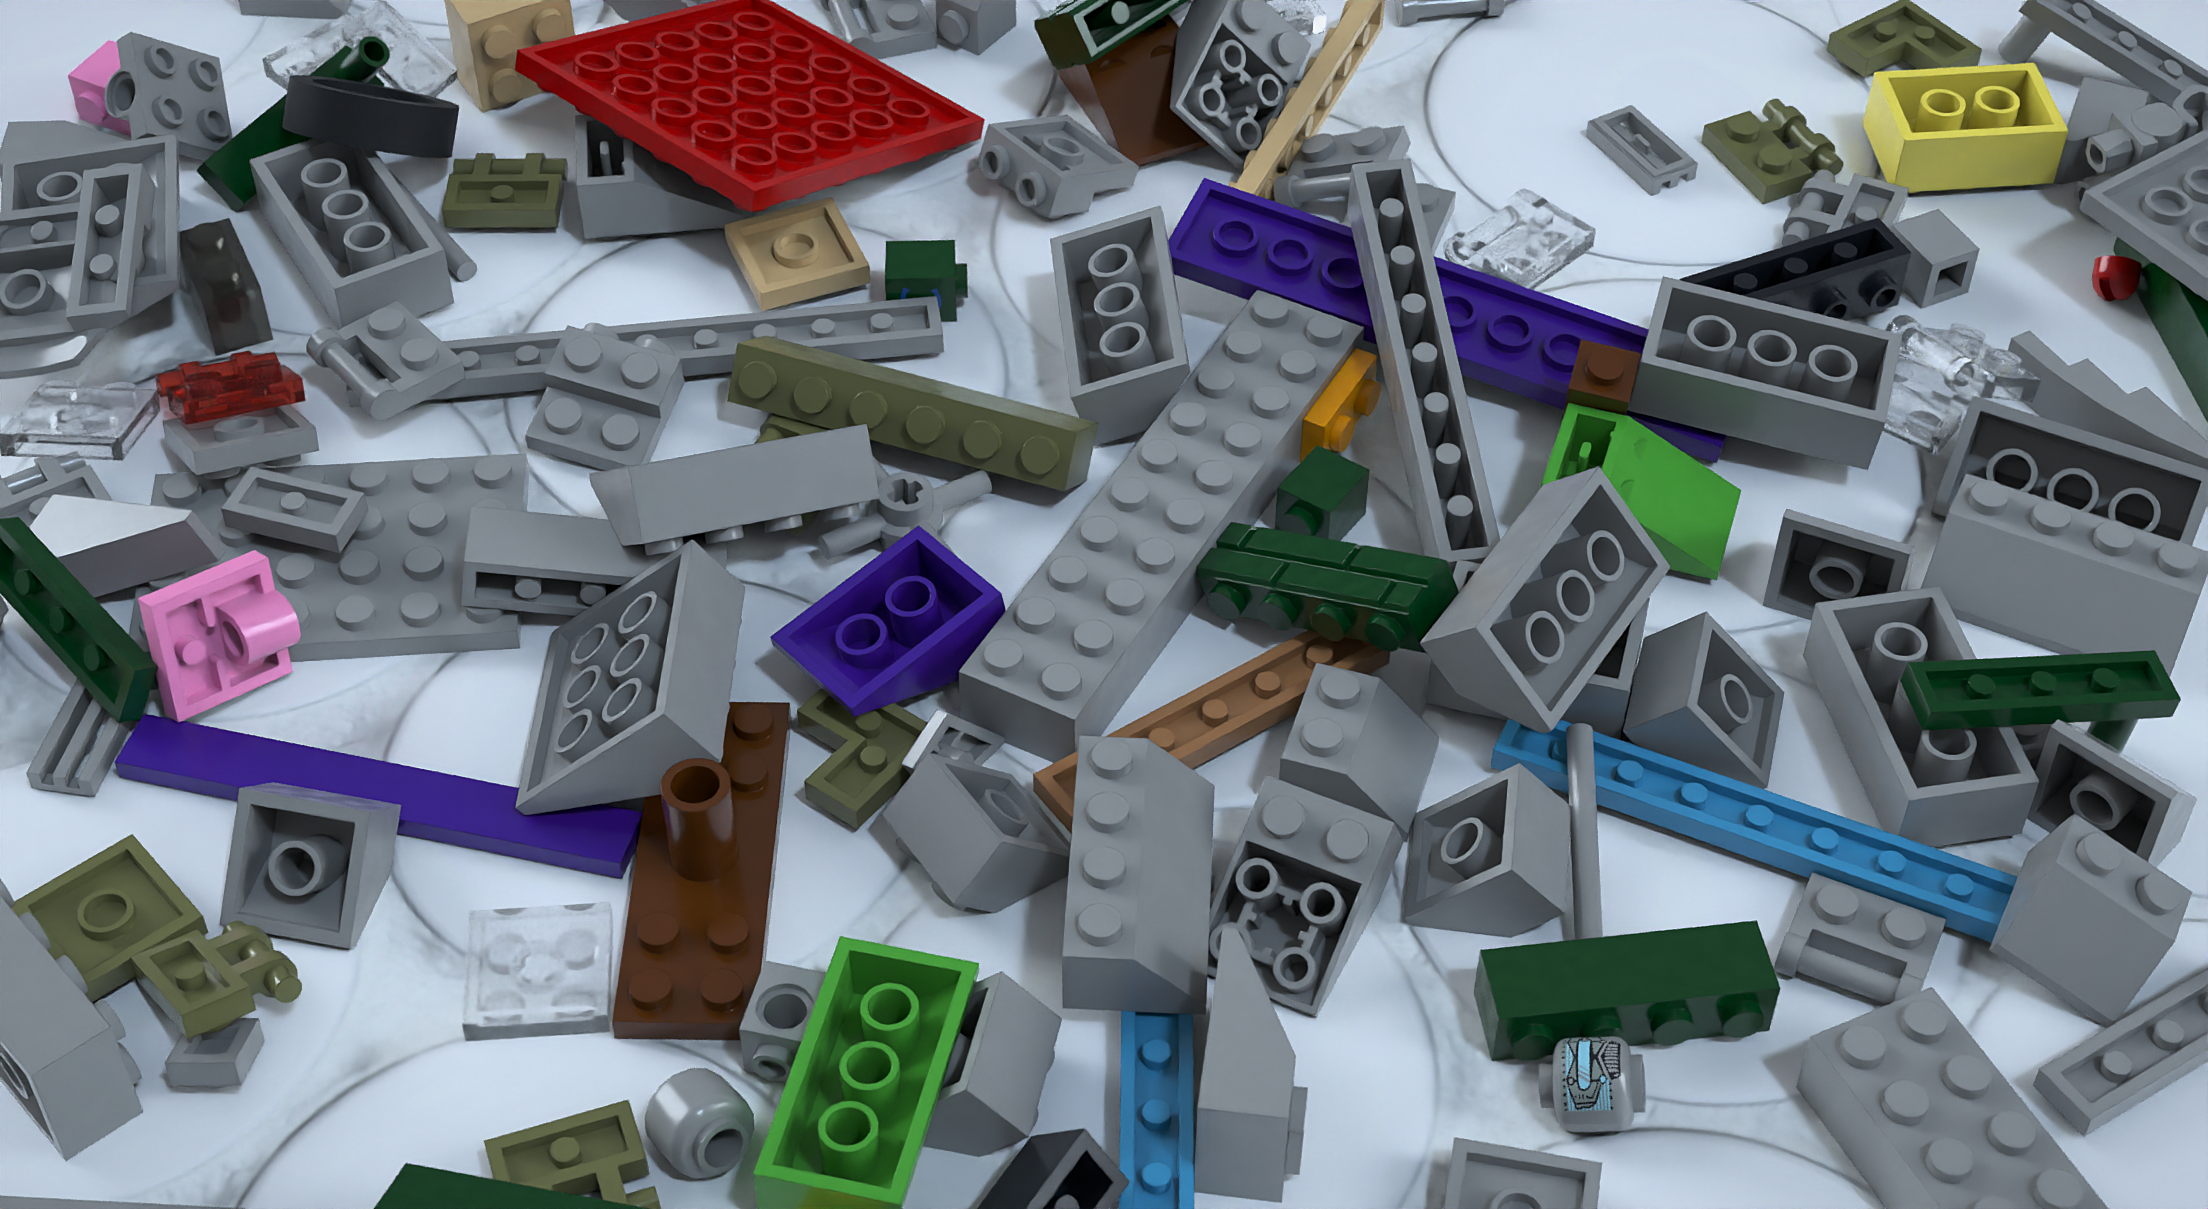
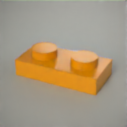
M1355 348L1303 418L1300 463L1317 445L1333 453L1336 451L1343 452L1350 443L1357 421L1362 415L1369 416L1373 412L1381 392V383L1375 381L1377 355Z

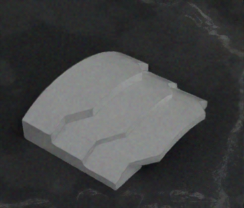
M142 163L84 170L80 202L0 212V379L42 375L79 366L107 330L119 325L130 317L134 278L140 269L143 237L150 233L155 184Z

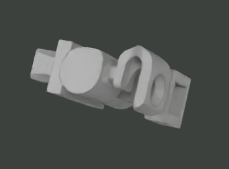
M2191 85L2187 87L2173 101L2172 107L2165 103L2157 102L2137 109L2133 115L2127 109L2112 113L2107 132L2089 137L2085 154L2087 162L2096 171V176L2077 181L2074 193L2075 201L2081 205L2086 190L2207 129L2208 86Z

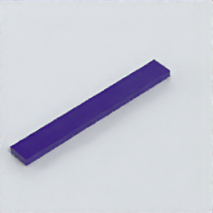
M143 714L114 762L121 778L238 801L239 788L275 782L399 804L401 809L397 829L398 834L621 879L638 845L643 812L596 804L524 815L515 808L519 792L517 787L184 721L178 723L174 719Z

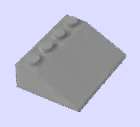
M176 134L3 159L1 212L80 202L84 170L142 163L155 184L150 233L143 237L140 269L134 278L131 314L128 319L180 289L179 141Z
M693 539L552 632L515 806L522 814L531 815L661 795V779L665 772L674 764L691 758H705L717 763L721 762L727 714L730 708L729 700L733 672L736 665L735 658L739 629L742 623L741 615L745 586Z

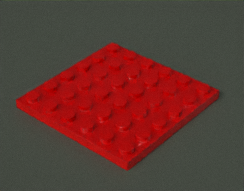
M715 0L518 49L516 54L515 71L537 83L539 89L557 95L572 104L577 112L592 116L612 128L617 136L634 141L652 152V155L657 160L674 165L692 176V179L697 184L714 189L732 200L737 208L749 212H760L769 206L791 199H801L807 194L831 186H841L847 181L869 174H879L885 169L907 162H916L928 155L944 150H954L957 146L981 139L985 121L979 115L771 0Z

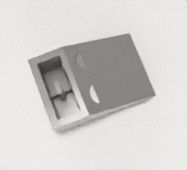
M1193 0L1177 32L1170 109L1243 173L1248 153L1252 149L1258 150L1262 144L1267 124L1271 118H1277L1287 93L1292 87L1312 44L1265 0Z
M575 115L576 182L584 239L600 237L617 238L626 235L652 233L671 234L679 231L717 228L725 229L724 224L753 217V212L737 208L729 198L710 187L697 184L689 174L670 163L657 160L652 155V152L632 140L617 136L612 128L592 116Z
M1266 775L1210 909L1207 975L1216 978L1222 928H1237L1270 1000L1317 1018L1377 908L1399 855L1403 840L1395 823Z

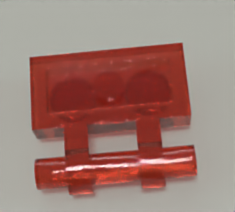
M251 351L231 354L228 361L200 366L198 361L178 364L176 371L155 375L159 396L161 398L168 397L170 411L186 425L306 401L302 377L286 365H281L275 352L254 356Z

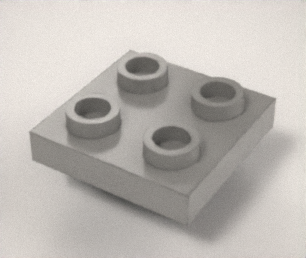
M129 32L117 40L121 68L109 79L104 94V102L107 112L112 117L129 121L132 140L176 134L179 141L180 155L206 161L232 139L219 57L135 32Z

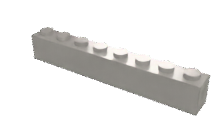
M1411 159L1352 164L1347 210L1424 556L1447 560L1453 575L1458 559L1482 564L1500 541V536Z

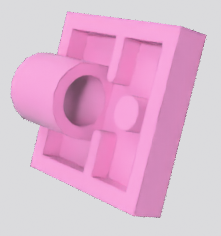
M255 550L138 598L152 661L158 666L156 678L164 711L167 716L178 723L293 672L288 647L295 645L300 640L301 633L297 615L286 597L275 590L268 557Z

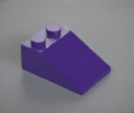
M918 525L773 634L770 639L774 647L855 717L959 681V670L1006 610L1000 591Z

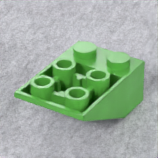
M1568 403L1541 482V487L1544 484L1599 466L1668 562L1670 570L1717 580L1741 490L1631 417Z

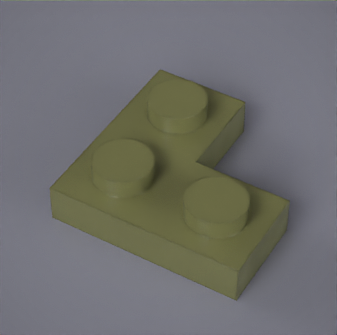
M1899 0L1830 33L1826 51L1842 61L1850 69L1866 77L1900 59L1905 60L1916 69L1978 66L1982 49L1912 1Z
M820 688L797 710L798 727L837 751L804 781L806 799L858 829L911 776L902 765V762L927 722L895 703L854 717Z

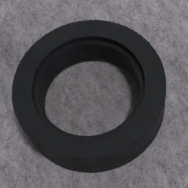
M290 75L282 127L299 135L350 147L416 157L450 158L453 152L459 105L443 99L380 85L320 76Z

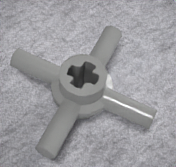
M873 456L880 499L870 502L867 517L818 537L819 548L826 559H831L879 539L884 549H888L919 525L955 554L937 533L943 521V512L992 491V484L987 473L981 469L933 489L931 483L925 477L916 473L901 472L889 475Z

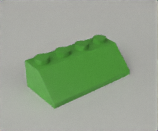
M839 937L753 1172L758 1209H903L979 975V963L848 937Z

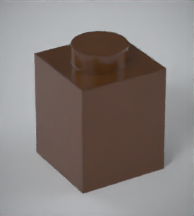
M1581 339L1567 391L1561 423L1568 403L1626 416L1641 353Z

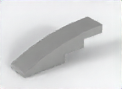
M2031 331L2011 338L1999 383L2040 417L2208 470V441L2149 388L2144 387L2127 394L2088 358L2069 366Z

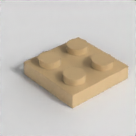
M832 197L724 224L726 243L761 311L787 306L795 302L871 283L870 265Z

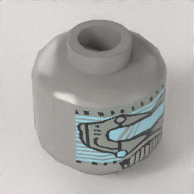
M1619 1037L1562 1039L1554 1049L1553 1064H1539L1538 1083L1541 1108H1555L1557 1121L1565 1131H1623L1631 1126L1634 1120V1113L1646 1111L1643 1055L1631 1054L1627 1042Z

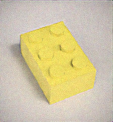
M2035 63L1874 72L1863 120V127L1886 181L1909 188L1908 193L1952 189L1970 190L2001 186L2022 187L2054 183L2068 134V129Z

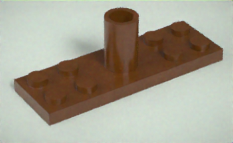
M729 702L730 708L727 714L721 762L717 763L705 758H691L680 761L670 767L663 775L660 783L661 795L645 797L612 1018L615 1039L740 1041L739 1028L763 964L766 961L792 722L790 703Z

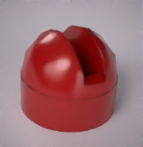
M2115 255L2100 256L2094 261L2092 286L2097 295L2103 300H2127L2137 289L2142 265L2140 262L2128 257Z

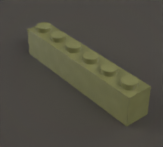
M766 335L737 343L727 399L728 402L833 430L867 424L870 440L1064 492L1087 480L1098 422Z

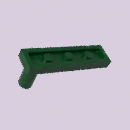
M364 37L353 50L348 45H345L309 76L336 78L385 86L376 74L390 58L388 46L377 37ZM287 94L204 161L196 170L235 212H238L257 195L249 160L313 139L290 132L282 127Z
M19 517L0 519V594L117 723L140 720L150 691L159 689L156 678L158 666L152 661L150 651L144 652Z
M2155 650L1908 662L1900 679L1923 731L2054 724L2058 719L2067 723L2091 722L2087 732L2106 744L2113 746L2121 753L2139 719L2172 717L2181 701Z

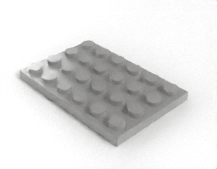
M526 453L260 468L365 493L369 511L341 553L227 527L221 508L248 469H240L241 471L238 474L221 479H208L203 477L202 474L196 475L194 472L155 474L150 505L192 510L222 546L225 553L218 562L137 585L129 636L144 652L150 651L138 598L253 550L268 557L275 590L286 597L297 615L301 636L298 643L288 647L291 662L520 648L522 611L461 606L464 555L471 506L527 511L529 467Z

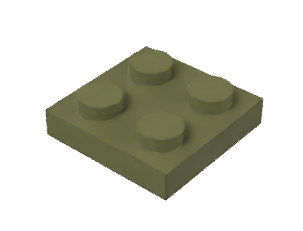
M133 834L14 901L15 906L11 908L18 917L26 912L33 915L50 942L51 949L47 951L55 960L66 955L74 963L87 985L88 992L84 995L91 1003L136 976L131 956L197 929L203 936L208 933L203 915Z

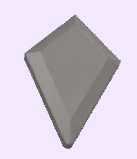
M936 710L908 751L902 765L912 775L929 752L981 766L1004 744L1005 738L956 716Z

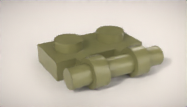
M1778 98L1769 100L1763 107L1762 113L1768 121L1761 122L1749 110L1704 125L1701 142L1762 204L1799 193L1804 183L1811 179L1812 171L1828 170L1836 176L1844 166V162L1835 154L1834 144L1824 134H1815L1806 126V117L1796 107L1786 106ZM1791 141L1797 148L1790 150L1784 143Z
M476 153L475 159H454V174H449L442 207L445 228L525 227L536 229L541 227H558L564 194L562 181H567L568 178L566 158H546L544 153H526L525 158L496 159L494 153Z
M238 920L227 924L223 929L222 935L207 940L197 929L130 957L137 981L187 1039L199 1034H211L228 1027L233 1020L256 1011L252 995L259 992L266 997L276 998L282 1003H289L297 999L302 991V983L298 979V970L295 964L281 951L273 950L272 941L260 928L247 925L243 921Z
M629 1099L484 1140L493 1179L575 1195L599 1189L602 1200L649 1209H661L655 1186L626 1194L622 1183L649 1175L647 1157Z

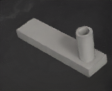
M2023 0L2018 11L2023 16L1998 47L2001 57L2009 64L2026 63L2052 32L2140 88L2149 91L2150 94L2171 107L2173 101L2187 87L2191 85L2208 86V70L2095 0Z

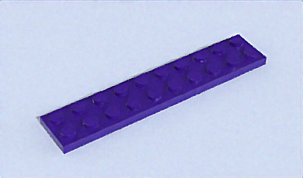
M1207 178L1202 180L1168 239L1174 275L1246 300H1250L1257 290L1279 296L1364 327L1363 340L1377 345L1352 228ZM1433 256L1460 371L1464 376L1564 410L1567 391L1581 339L1638 352L1642 355L1648 332L1646 328ZM1628 409L1626 416L1631 417L1679 450L1717 463L1728 436L1628 411Z

